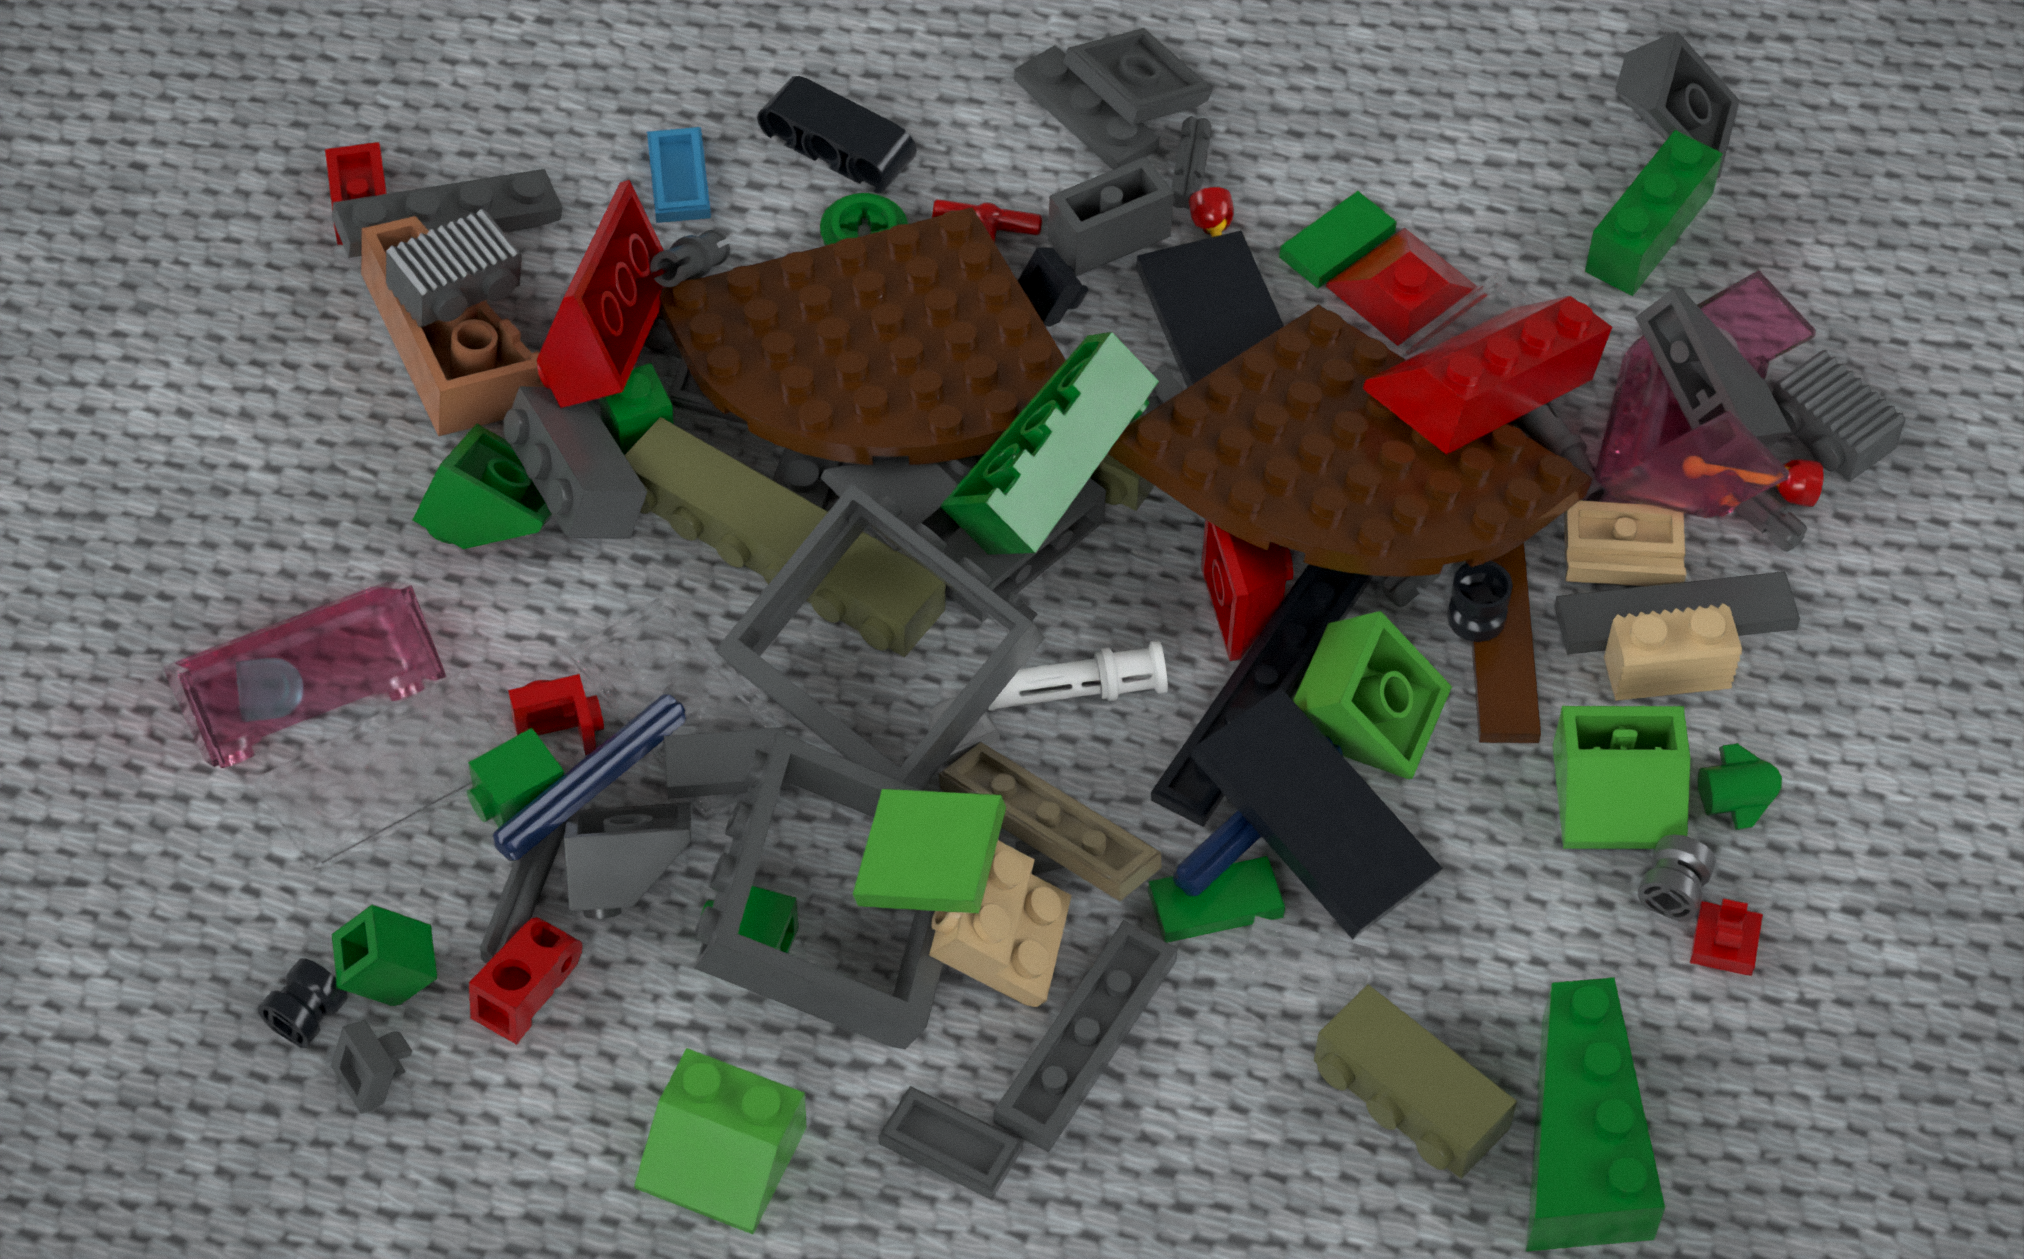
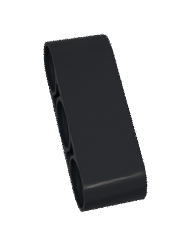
M802 76L790 78L757 115L758 124L767 137L772 138L775 135L785 140L786 143L784 145L814 161L819 158L831 164L829 169L858 184L864 181L875 187L873 190L875 193L883 192L913 160L917 152L916 144L912 137L896 123Z

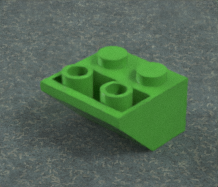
M1562 706L1553 742V756L1563 849H1655L1658 841L1664 836L1672 834L1688 836L1690 750L1684 706Z

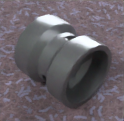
M1667 835L1657 843L1651 861L1654 869L1644 874L1637 896L1640 903L1646 909L1676 921H1687L1692 919L1697 913L1703 895L1700 887L1710 881L1716 866V858L1706 845L1696 839L1684 835Z

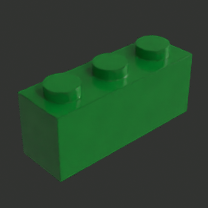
M1674 130L1593 231L1585 272L1633 296L1713 195L1723 153Z

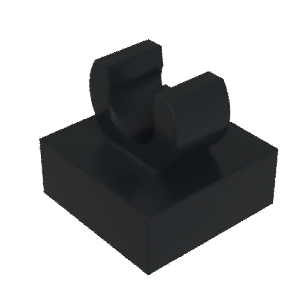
M1053 247L1036 248L1017 280L1046 327L1059 323L1067 309L1079 307L1089 291V288L1086 285H1082L1073 273L1074 269L1063 261Z

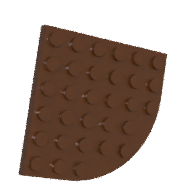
M973 207L960 211H950L941 216L910 224L896 225L887 230L856 238L842 239L837 243L803 252H792L783 257L757 264L738 266L730 271L695 280H685L676 286L664 287L660 296L661 307L659 311L692 377L700 390L717 409L724 414L731 411L747 421L749 432L778 446L805 455L838 462L873 465L874 456H908L909 465L952 461L984 454L1066 361Z
M1319 304L1128 425L1108 452V455L1199 516L1252 545L1268 550L1271 542L1305 553L1303 563L1342 572L1373 576L1408 577L1441 574L1445 564L1466 561L1470 567H1474L1503 556L1527 541L1587 495L1593 479L1573 466L1566 458L1554 454L1527 437L1520 429L1508 424L1446 455L1363 390L1366 379L1406 359L1388 349L1383 342L1369 337L1344 321L1337 313L1327 310Z

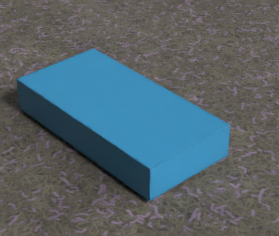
M701 127L647 131L656 223L711 218Z

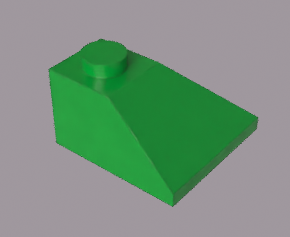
M476 423L439 465L412 521L425 527L428 533L438 541L455 544L462 549L538 533L553 514L549 511L546 502L532 479L528 477L524 466L506 439Z

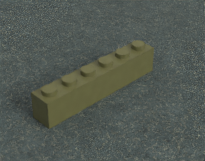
M661 417L624 455L647 490L640 513L648 514L650 511L667 520L674 531L681 537L690 541H694L696 538L714 547L725 562L736 568H741L744 565L762 575L768 585L828 513V511ZM862 532L806 601L811 603L813 609L823 619L832 623L840 620L858 630L862 638L873 648L881 651L889 648L899 655L906 657L945 611L946 584L916 561L898 551H894L888 545Z

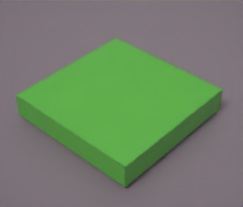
M882 789L853 891L857 905L861 907L979 913L1006 811V805L1002 796L994 794Z

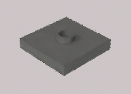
M1145 28L1068 47L1063 61L1072 72L1131 125L1198 107L1209 100L1213 90Z

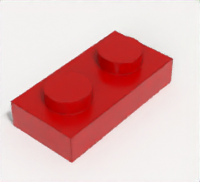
M380 142L325 149L332 211L333 202L387 194ZM334 224L337 245H343Z

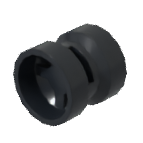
M1493 561L1470 567L1468 563H1465L1455 572L1451 591L1452 596L1447 613L1449 626L1455 634L1465 640L1483 642L1497 637L1505 627L1508 612L1507 606L1510 602L1513 587L1511 576L1504 567Z
M301 958L287 973V986H284L281 991H271L257 1009L263 1021L272 1031L298 1047L306 1048L320 1032L319 1023L323 1016L335 1015L347 1001L348 995L347 991L337 988L336 977L328 970L312 960Z

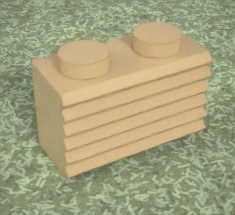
M1722 603L1719 608L1710 605L1708 608L1699 606L1695 611L1687 607L1684 612L1676 608L1670 613L1664 609L1661 614L1652 611L1650 614L1640 612L1637 617L1629 613L1623 618L1617 614L1612 622L1604 660L1615 701L1731 689L1734 675H1736V668H1738V662H1740V655H1742V647L1731 609Z

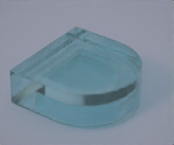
M257 658L236 661L241 721L249 722L281 718L290 714L298 706L303 694V681L300 673L291 663L279 658Z

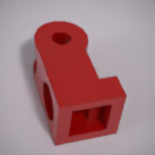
M539 917L530 919L470 980V1018L517 1045L532 1026L531 1019L554 994V989L561 986L578 964L582 954V941Z

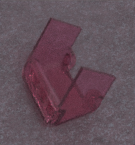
M1759 270L1697 304L1716 327L1726 330L1733 336L1740 354L1763 379L1767 375L1769 361L1815 337L1816 329ZM1642 335L1631 345L1621 363L1595 470L1596 481L1611 496L1702 518L1722 517L1732 512L1740 503L1788 479L1789 471L1730 410L1692 430L1645 336Z
M385 582L360 590L187 656L163 667L173 694L204 761L213 767L220 766V768L235 765L255 756L252 745L260 742L263 736L371 694L379 695L388 692L391 701H397L423 691L425 686L422 680L425 678L437 681L447 677L412 585Z

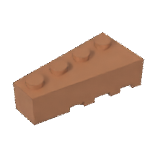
M416 216L362 228L361 275L438 436L473 428L476 423L485 425L504 420L508 410L512 409L519 386L545 387L537 369L536 360L539 352L531 353L520 340L521 332L508 318L502 320L487 304V300L466 308L455 320L449 322L437 320L423 327H418L416 320H412L410 312H406L404 305H400L398 297H394L392 290H389L386 284V251L391 245L397 247L401 241L407 243L411 237L417 239L421 233L427 235L428 229Z

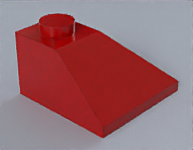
M1405 227L1326 282V287L1403 351L1409 349L1483 294V290Z
M1205 519L1201 570L1229 661L1241 660L1284 600L1286 581L1293 580L1294 575L1292 557L1289 548L1271 542L1268 550L1262 549L1222 530Z

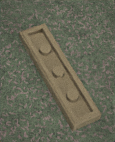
M982 742L939 773L940 789L944 792L1001 795L1006 805L1001 826L1003 829L1118 901L1124 899L1162 868L1160 851Z

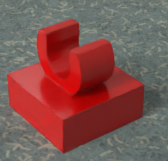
M1723 898L1721 905L1701 901L1690 963L1752 976L1756 963L1763 914L1747 911L1748 903Z

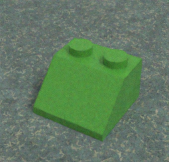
M1381 611L1328 623L1293 701L1324 736L1330 737L1334 744L1341 747L1344 757L1406 779H1413L1452 686Z
M686 1048L658 1101L634 1184L635 1189L754 1234L807 1128L805 1093Z

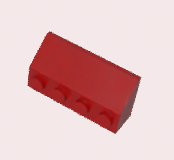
M630 180L619 183L563 297L536 360L539 377L543 385L552 390L560 408L623 392L661 307L660 296L665 286H661L654 278L664 274V271L661 268L651 273L650 267L653 257L659 252L664 251Z
M1572 296L1512 308L1366 379L1363 390L1447 455L1593 380L1613 327L1593 313L1589 306L1577 301Z

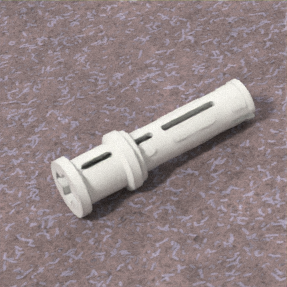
M1160 640L1150 641L1148 648L1114 653L1109 647L1100 648V652L1094 653L1093 659L1019 669L989 706L988 711L1100 694L1101 699H1107L1109 702L1116 701L1118 695L1150 689H1155L1157 694L1167 693V671Z

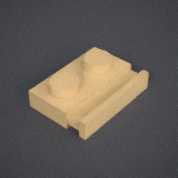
M1579 501L1564 512L1565 582L1653 586L1685 582L1683 507Z

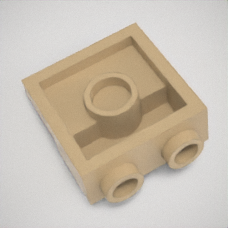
M998 840L979 913L935 911L931 922L935 934L929 956L1024 1005L1038 1007L1047 1001L1072 895L1031 874L1034 859Z

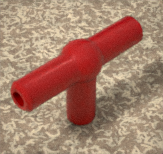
M940 199L934 201L932 218L950 211H960L973 207L994 243L997 230L1036 236L1041 233L1043 220L1041 214L1001 209L996 204L990 202L974 205Z

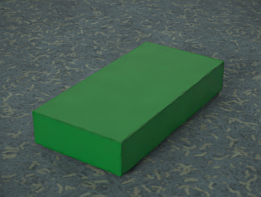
M1356 191L1280 246L1279 258L1319 289L1326 282L1395 234L1397 221L1362 193Z
M1268 856L1233 863L1198 896L1190 897L1186 895L1182 888L1175 885L1173 876L1148 882V894L1163 941L1167 943L1284 918L1285 906Z

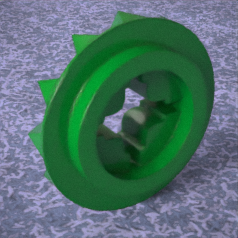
M872 193L851 194L836 200L825 210L820 221V235L822 236L824 246L837 243L842 239L858 237L857 232L859 225H862V219H867V225L870 226V234L890 229L896 225L908 224L906 215L895 202L884 196Z

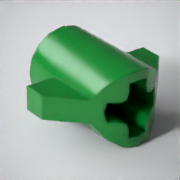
M1738 743L1722 745L1719 747L1722 765L1702 767L1698 771V791L1706 815H1716L1731 812L1736 830L1752 828L1777 797L1782 788V776L1775 766L1761 760Z

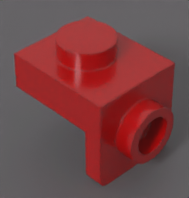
M580 674L550 681L536 680L524 687L508 690L512 718L517 735L530 728H533L539 736L577 727L585 756L596 749L594 732L604 730L602 712L597 695L585 696Z

